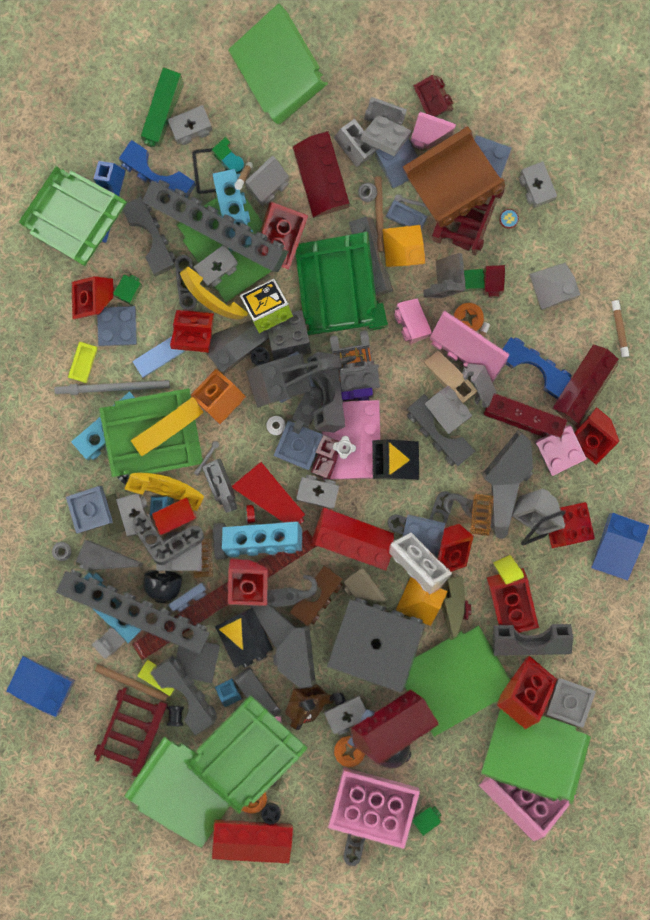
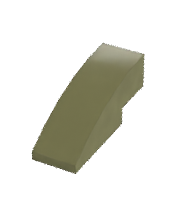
M462 576L447 579L444 583L445 589L448 591V598L444 599L442 609L450 640H454L458 636L464 615L465 589Z

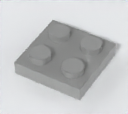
M377 115L363 132L361 141L395 156L410 137L411 130Z
M558 677L546 715L583 728L596 691Z

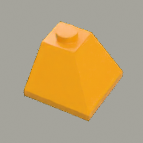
M420 225L382 229L386 267L426 264Z
M410 576L395 611L409 617L423 620L422 623L431 626L448 591L440 588L429 594Z

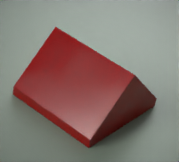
M187 497L152 514L160 535L197 518Z

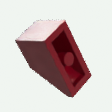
M505 265L485 266L483 270L485 285L483 295H488V298H498L504 292Z

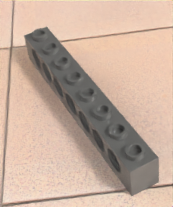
M159 180V182L151 181L142 202L273 272H279L289 252L283 249L285 245L275 240L273 243L268 241V236L263 233L257 232L255 234L251 232V227L241 223L238 225L234 223L235 219L226 214L224 216L219 215V210L209 205L207 208L201 205V200L195 197L189 199L185 196L186 193L178 188L174 191L169 188L170 184L163 180ZM167 194L170 195V200L168 203L165 202V196ZM185 202L186 209L182 212L181 205ZM201 211L202 219L198 221L197 213ZM215 220H218L219 226L217 229L213 228V222ZM234 228L235 236L230 238L229 232ZM248 237H250L252 240V243L249 247H247L245 244V241ZM264 246L268 247V254L266 256L262 254Z
M71 569V572L65 571L56 593L195 653H202L210 632H207L208 627L198 623L196 626L189 624L190 620L180 615L178 619L172 617L171 611L164 608L158 611L153 608L154 604L145 600L142 603L135 601L136 596L126 592L123 596L117 593V588L107 585L106 588L99 585L100 581L89 577L88 580L81 578L82 573ZM82 582L85 584V591L79 594L76 592L75 587L78 583ZM97 590L103 592V598L100 601H96L93 598V594ZM114 598L121 600V606L118 609H114L111 606V601ZM133 605L139 608V614L135 617L129 614V609ZM150 613L157 615V622L155 624L147 622V616ZM167 621L175 623L174 631H166L165 623ZM187 628H190L194 633L190 640H186L183 637V631Z

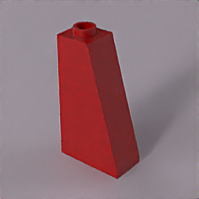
M262 462L232 485L235 491L283 523L298 522L301 525L305 521L303 519L306 516Z

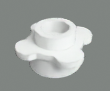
M343 436L338 443L333 444V449L338 451L340 458L346 459L351 452H355L356 446L351 444L348 436Z

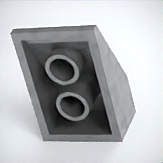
M89 540L84 541L76 562L80 563L79 567L87 571L142 567L143 563Z

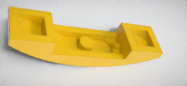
M186 267L180 272L181 278L188 290L200 303L211 311L231 319H242L248 315V312L235 302L226 305L202 287L200 283L203 277L190 267Z
M191 397L177 407V409L130 441L140 456H143L186 427L204 412L194 397Z
M153 473L130 474L124 490L141 495L147 490L177 500L187 497L195 511H198L204 499V495L193 487L179 480Z

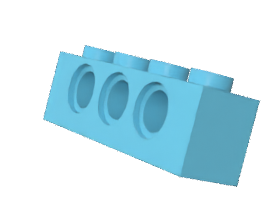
M235 169L213 173L221 216H224V214L229 215L235 219L234 223L247 225L250 222L249 212L244 211L243 204H246L244 192L240 193V190L234 187L240 173L236 174ZM227 187L235 189V193L231 196L226 195L224 191ZM235 205L240 211L237 214H231L229 208ZM233 228L229 232L230 238L235 236ZM250 237L245 241L247 247L251 245L252 240Z
M129 391L120 400L131 399L135 397ZM101 417L71 441L86 460H95L100 456V450L106 446ZM99 435L100 443L92 445V437Z
M298 522L223 527L222 550L229 557H239V555L244 554L257 556L259 553L269 555L277 554V552L295 553L302 550V528ZM280 537H285L283 541L277 542ZM262 538H266L263 543H259ZM247 539L246 543L240 545L242 540Z
M89 572L84 577V579L88 580L89 577L94 578L100 581V586L106 588V586L102 583L104 579L96 572L94 574ZM82 582L78 583L75 587L76 592L79 594L85 591V584ZM102 592V595H101L100 598H95L94 596H93V598H94L96 601L102 600V598H103V592ZM118 598L112 600L116 605L115 609H118L121 606V601ZM93 609L127 643H130L142 631V629L130 624L123 625L120 620ZM129 610V614H130L131 616L135 617V616L138 615V613H136V614L134 615V614Z

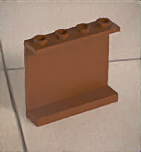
M468 126L403 166L405 175L440 228L450 225L458 216L468 214L471 208L484 204L487 198L500 194L505 188V180L503 177L500 179L474 140L472 131Z

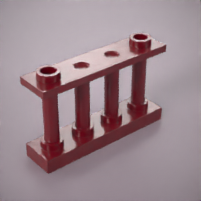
M504 190L498 195H492L489 204L484 203L473 207L485 211L482 222L461 215L454 219L456 222L478 228L475 239L449 231L447 226L440 228L436 224L432 234L433 242L441 244L442 239L449 238L472 246V255L476 256L478 250L481 251L483 248L485 231L498 198H502Z
M496 393L493 394L491 402L483 416L540 437L550 434L561 439L567 423V419Z
M125 686L117 692L115 698L118 701L103 741L101 745H97L94 755H96V762H99L102 756L129 766L133 770L131 775L137 777L145 765L168 703L161 700L159 704L155 703L154 705L127 694L129 687ZM125 701L150 711L154 715L152 722L148 721L146 723L121 713L120 709L123 702ZM116 720L143 729L147 733L145 740L141 739L139 741L113 731ZM109 738L137 748V751H140L138 758L131 759L105 749Z

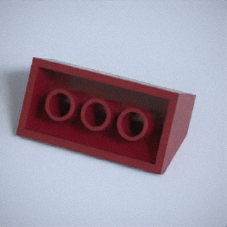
M329 131L309 136L293 145V151L313 218L349 208L350 202Z
M593 344L552 409L564 419H567L574 427L578 428L617 368L619 358L607 348Z
M410 689L376 711L371 717H367L353 726L351 733L354 746L376 764L380 765L439 724L424 698Z

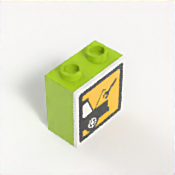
M275 279L240 295L258 333L293 317L290 307Z

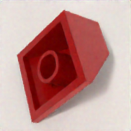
M93 276L73 281L72 319L99 315L114 297L113 278Z
M597 407L574 432L585 456L595 465L620 441L612 420Z
M461 524L444 528L438 560L450 572L467 567L474 536Z
M230 559L228 569V604L267 606L268 568L251 560Z

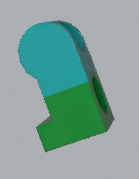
M225 137L212 148L211 153L227 170L235 169L236 174H239L243 170L244 161L228 148L231 142Z

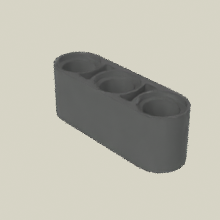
M181 255L175 261L179 303L184 311H194L197 308V299L188 288L181 286L183 280L180 272L183 269L180 268V263L183 261L189 262V267L194 270V265L189 256ZM188 298L193 299V304L190 307L183 305L184 301Z
M250 667L234 677L235 682L247 698L251 695L274 717L282 713Z

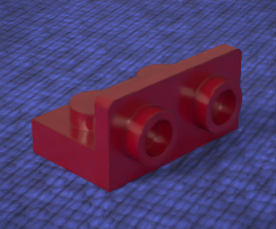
M430 75L413 85L426 114L437 117L446 111L451 112L454 110L452 106L453 100L444 89L445 83L441 77Z

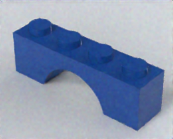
M133 140L129 142L119 157L123 169L128 172L134 171L138 174L137 178L145 183L147 180L149 182L163 180L169 183V188L174 191L178 188L186 193V197L190 195L196 186L195 181L180 171L170 176L155 174L148 166V151Z
M98 161L94 181L97 185L119 196L126 170L115 163ZM110 229L101 242L107 243Z
M510 337L502 349L509 354L505 365L511 369L520 364H531L537 367L544 377L543 390L558 400L571 380L572 375L566 370L560 371L557 369L553 361L541 358L540 353L535 349L531 348L529 350L523 346L525 343L520 339Z

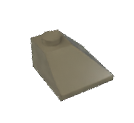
M363 568L344 581L345 586H343V589L349 596L353 594L357 598L384 601L386 599Z

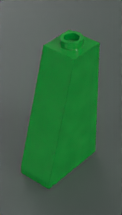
M162 68L141 133L142 141L149 147L161 146L169 125L168 119L173 115L184 86L181 73Z

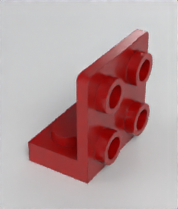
M587 502L560 507V511H565L563 516L565 527L564 529L548 533L552 548L595 539Z

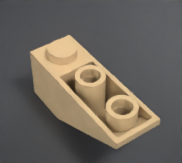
M437 351L424 362L445 388L449 385L463 404L476 394V388L468 379L464 380L463 374L441 352Z

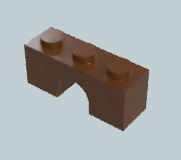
M325 566L322 567L314 578L321 589L319 599L314 602L303 599L297 602L289 612L307 626L310 623L313 625L320 617L318 614L320 609H326L332 601L329 598L333 592L337 594L343 586L340 583L342 578Z

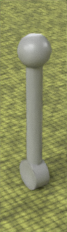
M399 194L395 196V200L398 202L403 201L426 207L422 202L402 198Z
M218 441L212 443L210 451L195 470L194 474L196 476L200 474L202 466L206 464L215 448L219 447Z

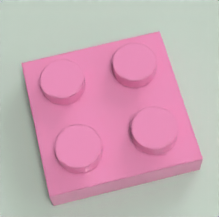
M570 424L565 426L561 439L549 434L535 441L552 476L586 460L585 454Z

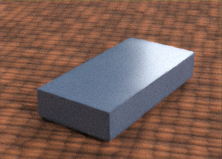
M396 200L393 201L386 214V218L402 226L420 225L421 230L428 216Z

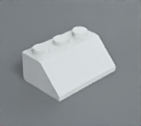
M412 533L394 541L390 546L389 553L394 557V560L401 564L407 570V573L429 594L440 589L452 574Z

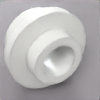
M273 416L267 421V430L272 435H280L284 432L286 424L283 418ZM274 422H278L280 424V427L278 429H274L272 427Z

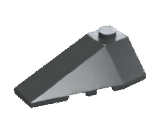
M250 320L212 335L209 353L206 354L224 375L251 354L255 348L265 343L269 339L268 331L265 330L258 333L253 321Z

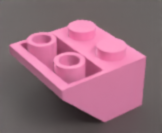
M418 298L397 304L394 316L397 323H401L403 326L401 333L405 342L409 341L411 345L431 336L432 331Z

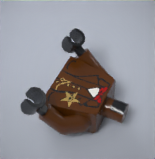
M318 684L312 687L293 689L285 711L286 715L292 719L290 726L295 730H300L304 723L316 720L324 705L331 704L333 701L335 705L346 702L344 694H328Z

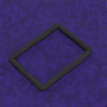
M212 148L199 149L192 152L196 191L198 194L216 192V189L200 190L196 153L211 152Z
M562 510L540 519L523 539L521 545L524 546L546 537L548 533L529 539L544 521L560 515L563 517L565 511Z

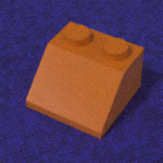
M217 369L191 394V397H194L199 406L219 424L246 398Z

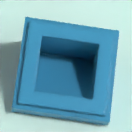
M151 497L150 516L174 504V498Z
M233 679L215 687L224 707L242 699Z

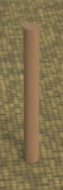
M376 176L374 177V183L377 188V195L375 197L376 230L378 234L377 249L378 252H384L382 177Z
M99 664L95 668V671L166 702L168 695Z

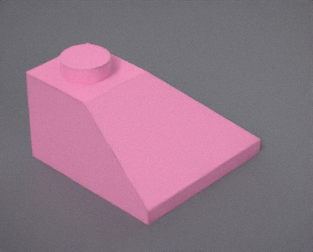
M419 112L410 143H413V146L418 149H429L451 137L456 124Z

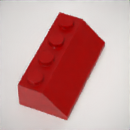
M323 507L310 544L387 571L392 556L389 552L390 546L394 542V533Z
M214 819L212 859L289 864L293 826L292 824L283 823L271 825L265 822Z

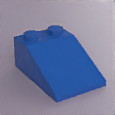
M610 513L591 568L628 580L650 525Z
M23 656L7 688V692L31 706L57 717L75 680Z

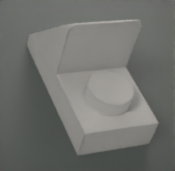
M110 628L92 646L106 659L112 656L125 640L114 628Z

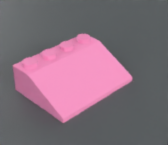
M446 311L442 313L430 336L431 344L435 348L447 351V355L455 361L457 359L464 363L463 366L466 369L468 364L485 365L492 383L505 366L509 357L508 353Z
M379 400L343 402L345 427L335 433L322 431V434L338 441L343 436H348L351 444L356 446V450L351 452L346 459L340 458V454H338L330 480L373 479L372 440H380Z
M344 767L328 828L404 849L420 793L419 788Z
M487 776L479 784L491 799L533 841L545 837L570 805L566 799L553 801L493 780Z

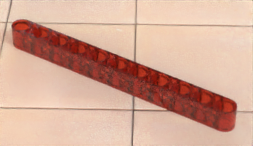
M306 530L302 533L301 551H296L295 553L277 552L274 555H267L258 561L257 564L268 568V578H270L317 546L310 544L312 535L309 530ZM228 582L174 617L177 619L179 615L190 620L189 624L196 626L197 623L199 624L212 614L218 612L228 605ZM173 621L165 623L166 631L172 632L175 630L176 626ZM190 628L185 629V630L183 631V633H185V632H187L188 630H190ZM148 633L131 645L140 659L144 660L170 643V641Z

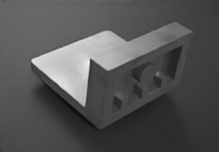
M462 253L436 261L438 284H432L431 288L423 290L424 298H445L466 291Z
M301 310L292 312L293 317L267 330L274 361L285 358L297 351L302 355L311 354L310 342Z
M374 361L363 362L362 366L355 367V363L344 364L343 368L339 369L342 392L365 388H380L379 364L374 365Z

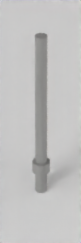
M170 381L95 385L70 384V386L55 387V394L79 395V393L170 388Z

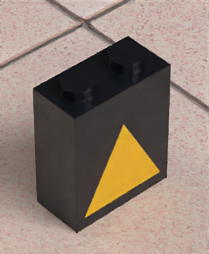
M372 440L373 479L419 480V441Z
M253 607L215 626L235 668L241 665L246 668L254 664V659L258 662L268 657L266 653L273 650Z

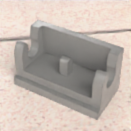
M371 97L364 120L372 122L377 115H380L398 125H402L407 109Z
M468 364L463 374L464 380H467L468 376H470L471 382L478 393L474 399L476 405L482 399V406L488 408L493 394L497 392L485 365Z

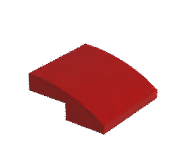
M176 310L173 322L174 330L170 343L171 349L209 353L214 313Z

